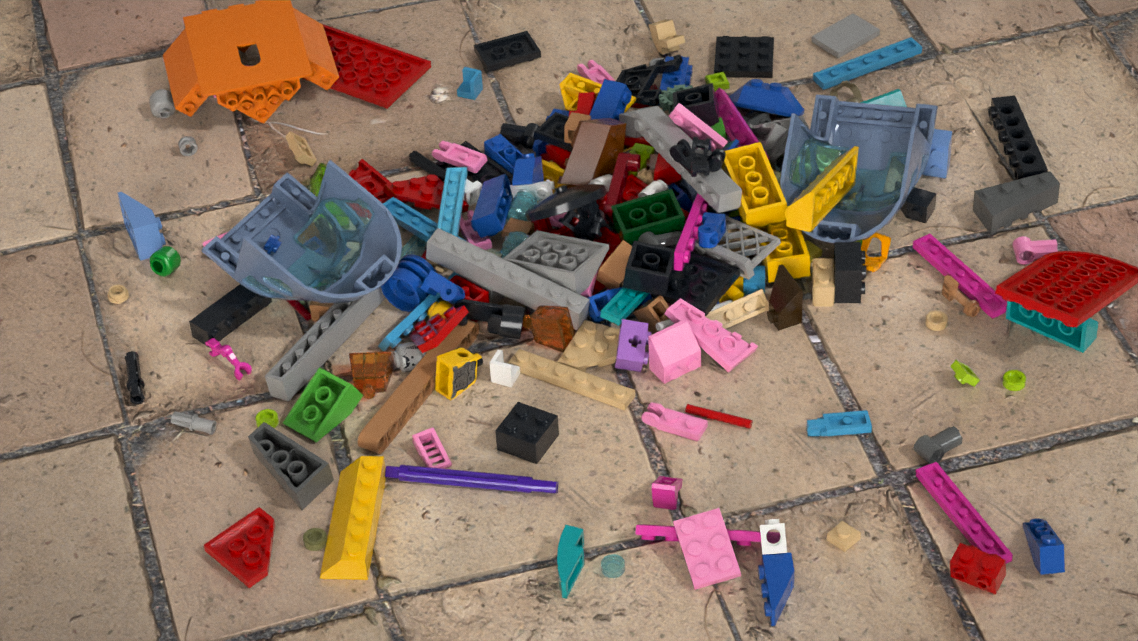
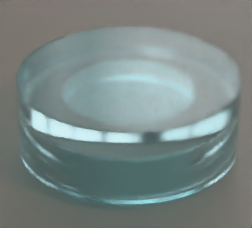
M616 554L605 556L601 561L602 573L609 578H617L623 575L625 572V560Z

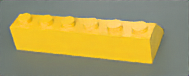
M854 146L835 159L828 167H825L824 171L787 206L785 210V218H787L786 227L811 232L854 187L859 147Z
M360 456L340 472L320 579L368 580L386 482L384 456Z

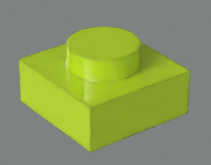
M955 360L950 366L956 373L954 377L960 383H968L975 387L980 381L972 369L960 361Z

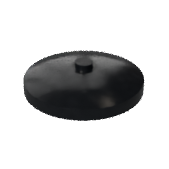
M587 184L567 188V185L555 188V193L531 206L525 211V215L528 221L552 217L596 201L605 196L607 191L604 184Z

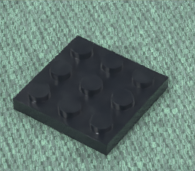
M716 36L714 74L724 72L726 77L773 78L774 37Z
M691 252L689 263H685L682 271H677L673 268L666 297H662L670 304H674L679 299H682L704 312L705 316H707L740 276V269ZM651 294V297H653V298L659 296V295Z

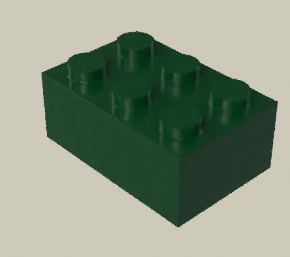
M672 189L611 206L613 224L621 242L624 240L631 246H633L634 240L638 241L643 233L652 232L654 235L675 231L682 233L685 226V216Z

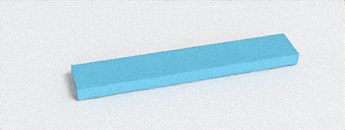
M467 167L446 168L437 228L458 237L467 180Z

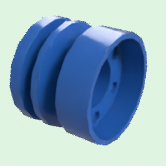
M405 255L399 261L392 276L381 287L383 295L394 307L402 311L412 312L429 296V293L420 289L430 270L435 272L436 270L427 260L418 255Z

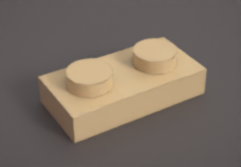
M289 131L285 138L289 148L295 155V160L300 164L313 166L317 160L306 139Z

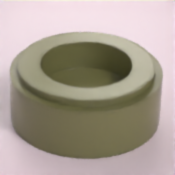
M320 528L307 530L303 535L304 546L310 551L323 549L327 542L326 532Z

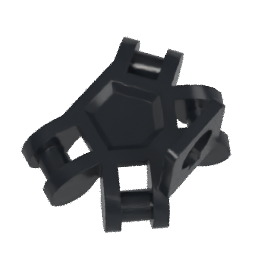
M694 137L692 149L685 139H681L677 145H673L669 150L674 161L680 163L691 174V177H697V173L701 172L704 173V176H709L710 172L722 169V164L726 157V153L722 149L711 151L712 140L709 138L699 140V137ZM698 148H703L704 153L698 154Z
M596 201L577 208L579 214L570 210L563 219L560 218L558 220L572 231L574 238L589 241L601 239V227H606L617 234L613 219L599 209ZM574 217L579 220L575 227L570 224Z

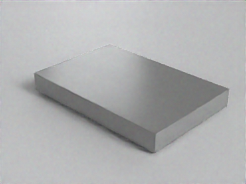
M853 13L813 35L811 42L833 56L840 58L879 36L880 29Z

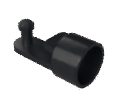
M460 299L455 302V308L464 305L469 311L460 321L459 326L467 325L468 319L488 322L487 330L489 333L520 340L525 307L508 304L498 305Z

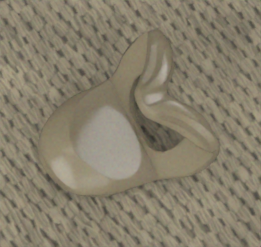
M847 80L842 81L830 91V96L838 98L837 91L846 86L853 92L855 97L845 102H863L858 87Z

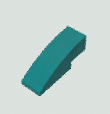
M565 525L557 552L559 587L562 598L565 599L568 598L585 565L583 548L584 530L570 525Z

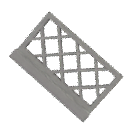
M725 216L726 232L719 242L726 240V244L717 245L713 248H702L699 246V240L695 239L694 250L690 252L740 269V276L749 280L755 275L753 269L781 244L780 238ZM740 229V231L728 233V230ZM749 235H754V236H756V238H751V239H746V240H744V237H745V236H749ZM741 237V241L729 243L730 239ZM763 242H771V243H769L768 245L761 246V247H760V244H759V243H763ZM754 244L757 246L756 248L745 250V246ZM741 247L742 249L741 251L736 252L730 250ZM757 254L752 260H750V258L745 257Z

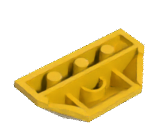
M569 73L559 84L565 110H577L579 93L594 92L597 97L602 84ZM631 96V101L626 105L624 113L636 101V97Z

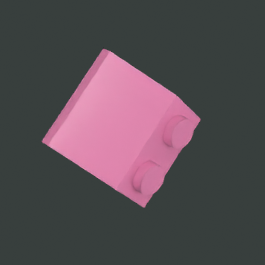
M686 319L648 336L649 369L664 384L701 367V349Z

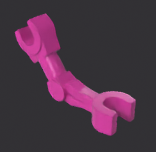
M215 338L205 342V345L209 346L212 350L209 352L212 357L221 354L235 367L234 376L240 381L243 377L239 370H245L248 375L251 374V366L245 362L240 363L229 345L223 346Z

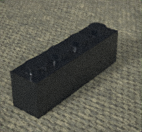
M255 278L248 281V283L256 288L270 292L269 288L262 285ZM239 284L189 321L192 337L204 345L211 338L221 341L244 322L267 307L272 302V298L256 294Z

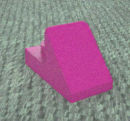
M659 476L652 483L653 506L655 508L676 510L678 491L682 488L683 479Z

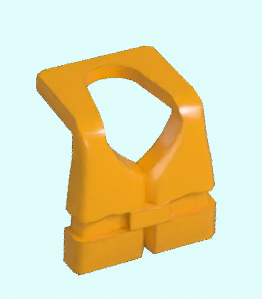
M876 232L868 239L862 240L861 251H865V264L862 265H866L867 271H877L887 260L891 242L890 237ZM872 238H878L882 243L881 256L870 257L866 254Z

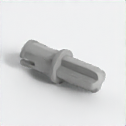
M175 411L171 416L172 424L189 428L192 432L197 430L213 435L216 430V421L198 417V414L189 415Z

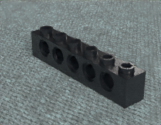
M1016 96L991 98L988 115L989 118L993 119L994 130L998 131L999 142L1004 145V154L1009 157L1010 168L1014 169L1015 180L1048 172Z

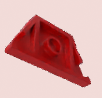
M361 159L358 162V168L356 170L352 169L348 175L382 204L385 203L390 197L383 192L384 184L391 182L364 159ZM353 201L363 210L370 209L363 202Z

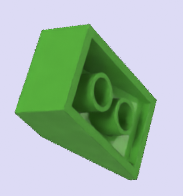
M319 367L285 418L283 424L317 443L353 412L363 394L352 384Z

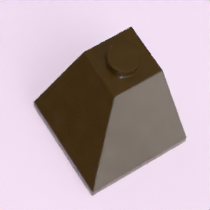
M783 264L778 267L769 299V311H767L769 322L773 323L778 331L802 323L803 290Z

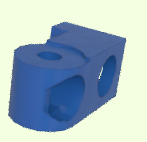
M705 212L702 216L703 225L698 227L699 246L702 248H713L717 246L726 232L725 214Z
M430 270L420 289L433 296L440 293L443 300L453 305L458 300L465 298L463 288L433 270Z

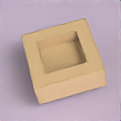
M841 521L827 533V541L844 552L861 539V532L844 521Z

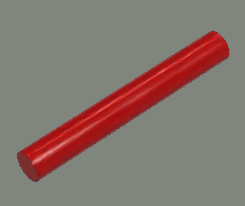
M687 404L685 413L751 429L753 420L690 404Z

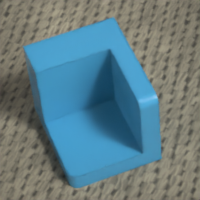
M464 67L462 69L463 82L457 89V96L476 100L483 90L481 70Z

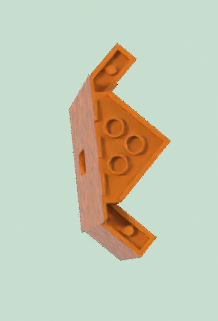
M291 0L255 1V4H237L228 6V9L217 11L216 8L201 11L202 14L183 17L185 29L163 54L174 107L189 117H192L209 96L216 95L217 103L233 112L237 109L264 124L285 99L289 101L301 88L299 78H305L325 90H328L339 78L323 24L293 8ZM256 44L261 61L254 66L243 65L238 50L245 53L251 45Z

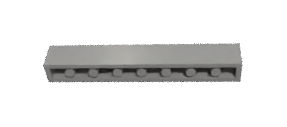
M658 106L636 111L634 120L635 130L655 148L718 213L741 206L742 189L722 169L710 172L709 176H704V173L701 172L697 173V177H691V174L680 163L674 161L670 155V148L673 145H677L681 139H685L692 149L693 140ZM698 148L697 153L703 154L704 151L701 148Z
M437 228L427 241L426 259L578 330L588 316L590 299Z
M381 287L356 301L334 303L265 375L270 395L289 401L386 298Z

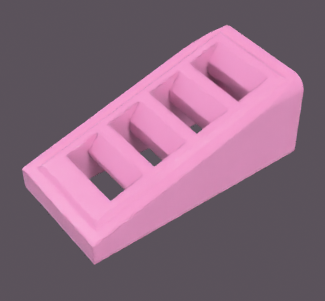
M433 427L412 435V442L426 467L446 469L452 466ZM432 441L431 444L423 447V444ZM434 447L436 448L435 450L426 453L427 450L432 449ZM438 453L440 455L435 458L429 459V457L436 455ZM437 461H444L443 463H440L438 465H432V463H435Z

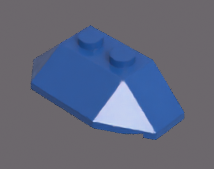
M752 79L729 95V98L736 107L791 117L792 113H795L797 116L804 114V108L789 88L783 87L780 83L768 84L763 83L760 79Z

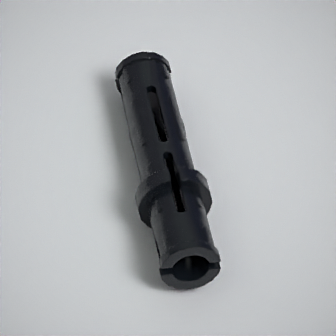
M131 351L126 353L125 356L128 376L126 384L127 389L130 391V401L138 405L145 400L143 392L145 384L141 378L139 355L137 352Z

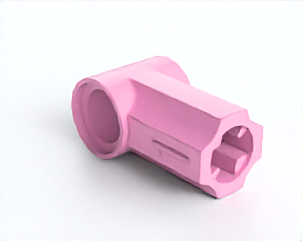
M1022 236L1016 238L1012 244L1016 261L1021 265L1030 264L1035 259H1039L1046 254L1058 252L1056 239L1031 241L1030 238Z

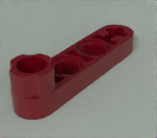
M623 152L618 154L605 203V214L609 217H612L611 206L621 203L629 171H640V154Z

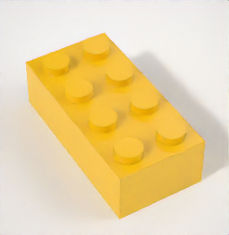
M761 142L726 150L722 170L742 189L741 206L737 209L743 223L757 228L787 220L785 218L787 202Z
M787 220L756 228L780 238L781 244L761 261L762 265L765 266L768 283L775 281L778 267L782 264L794 279L811 276L810 255L802 232L799 229L786 227ZM763 242V243H759V244H760V247H761V246L768 245V244L771 243V242Z

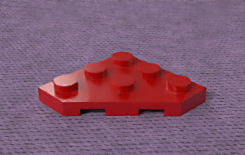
M430 174L424 177L384 184L383 192L390 198L394 197L401 202L403 200L414 202L415 207L431 210L432 207L440 209L444 182L438 176ZM464 200L462 213L467 212L469 204Z
M463 305L458 308L451 307L442 315L437 313L427 322L425 320L418 322L414 326L415 330L409 337L422 353L436 348L469 311Z
M258 507L204 544L205 552L248 588H251L268 576L275 530L274 518Z

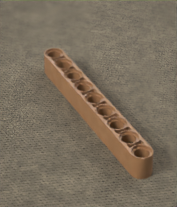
M468 320L465 326L457 325L438 347L429 350L363 428L358 437L359 447L377 454L384 452L435 390L437 356L458 348L467 350L479 334L480 326L478 323Z

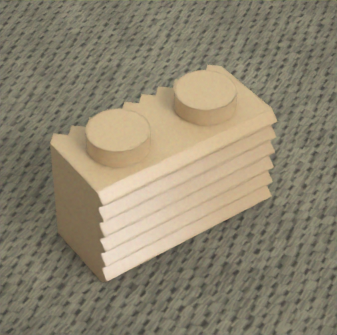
M814 258L812 260V305L815 307L834 306L835 295L834 260L832 258Z

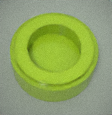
M1009 370L1004 373L1003 386L1006 389L1020 391L1025 387L1026 376L1024 373L1018 370Z
M264 409L258 412L255 417L257 427L265 422L275 428L279 423L278 414L272 409Z

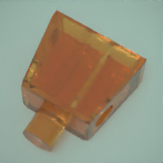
M541 305L532 315H526L523 319V326L532 330L536 343L562 353L575 336L568 307Z
M391 352L349 353L353 384L363 394V397L372 399L376 393L387 391L393 372Z

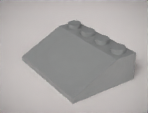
M537 230L503 259L577 294H581L590 286L609 250V244Z

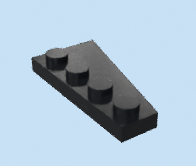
M467 141L461 144V146L482 153ZM488 156V161L476 174L467 171V179L472 183L479 181L483 186L484 181L506 174L512 185L513 174ZM444 161L436 162L437 165L445 170L446 168L457 167Z

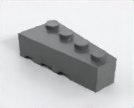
M1049 171L974 191L973 211L990 235L997 233V229L1001 227L1007 228L1017 219L1024 220L1032 212L1038 213L1057 204L1060 183L1052 172Z
M263 422L248 436L256 457L301 510L305 509L334 481L328 462L267 423Z

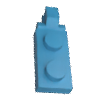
M867 410L823 414L820 418L807 420L806 431L808 436L817 437L872 433V424Z

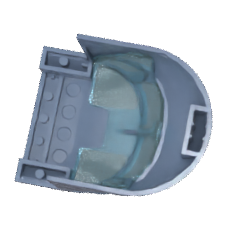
M816 95L810 130L795 113H792L780 179V188L787 206L824 171L825 167H828L835 159L854 146L859 147L854 187L811 232H803L815 239L829 243L854 242L868 239L888 225L901 209L925 170L931 151L938 106L916 104V108L845 102L839 101L836 96Z
M330 160L326 166L318 197L287 172L273 185L272 193L221 239L217 236L202 248V252L245 288L264 297L319 303H349L375 291L388 281L398 266L401 257L402 240L398 225L385 205ZM272 234L276 237L277 235L280 236L279 241L282 243L277 252H271L270 255L267 254V251L263 248Z

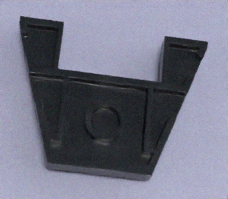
M681 55L673 56L674 60L667 62L661 59L655 65L649 67L643 64L622 70L615 82L627 85L631 91V96L636 97L634 103L658 106L659 94H662V90L649 89L658 73L678 71L683 62Z

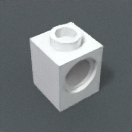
M779 519L765 520V525H760L762 555L788 553L785 523L780 524ZM773 529L779 531L781 536L779 542L771 544L767 540V533Z

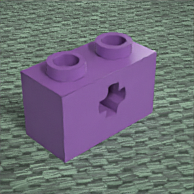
M622 319L615 368L641 372L643 364L647 365L649 352L645 351V347L649 345L648 336L651 335V332H648L649 323Z

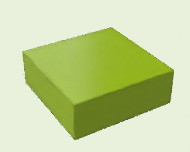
M724 72L705 76L706 84L713 83L715 91L718 88L723 90L730 89V83Z

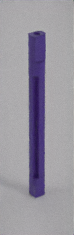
M400 465V467L386 466L385 477L398 478L399 481L532 493V491L558 493L559 486L558 481L537 480L528 476Z

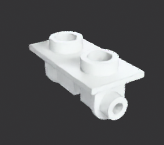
M549 179L534 184L510 185L514 203L540 201L553 194L552 189L555 188L554 181Z

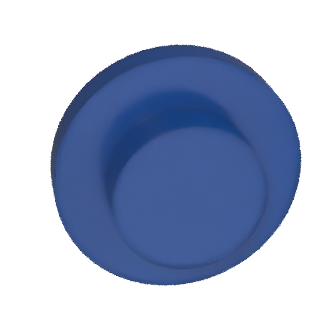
M273 234L270 236L263 248L267 251V254L270 255L271 252H277L282 243L279 241L280 236L277 235L276 237Z

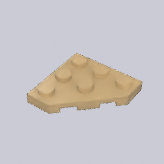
M584 320L558 360V363L586 372V368L595 365L603 367L615 363L620 329Z

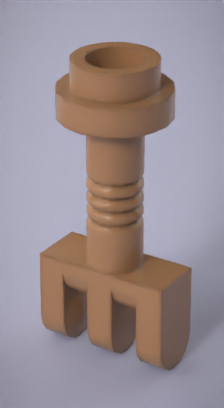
M946 275L943 280L942 295L949 302L956 299L964 307L963 312L967 316L975 317L981 310L979 303L976 300H968L958 290L959 283L952 276Z

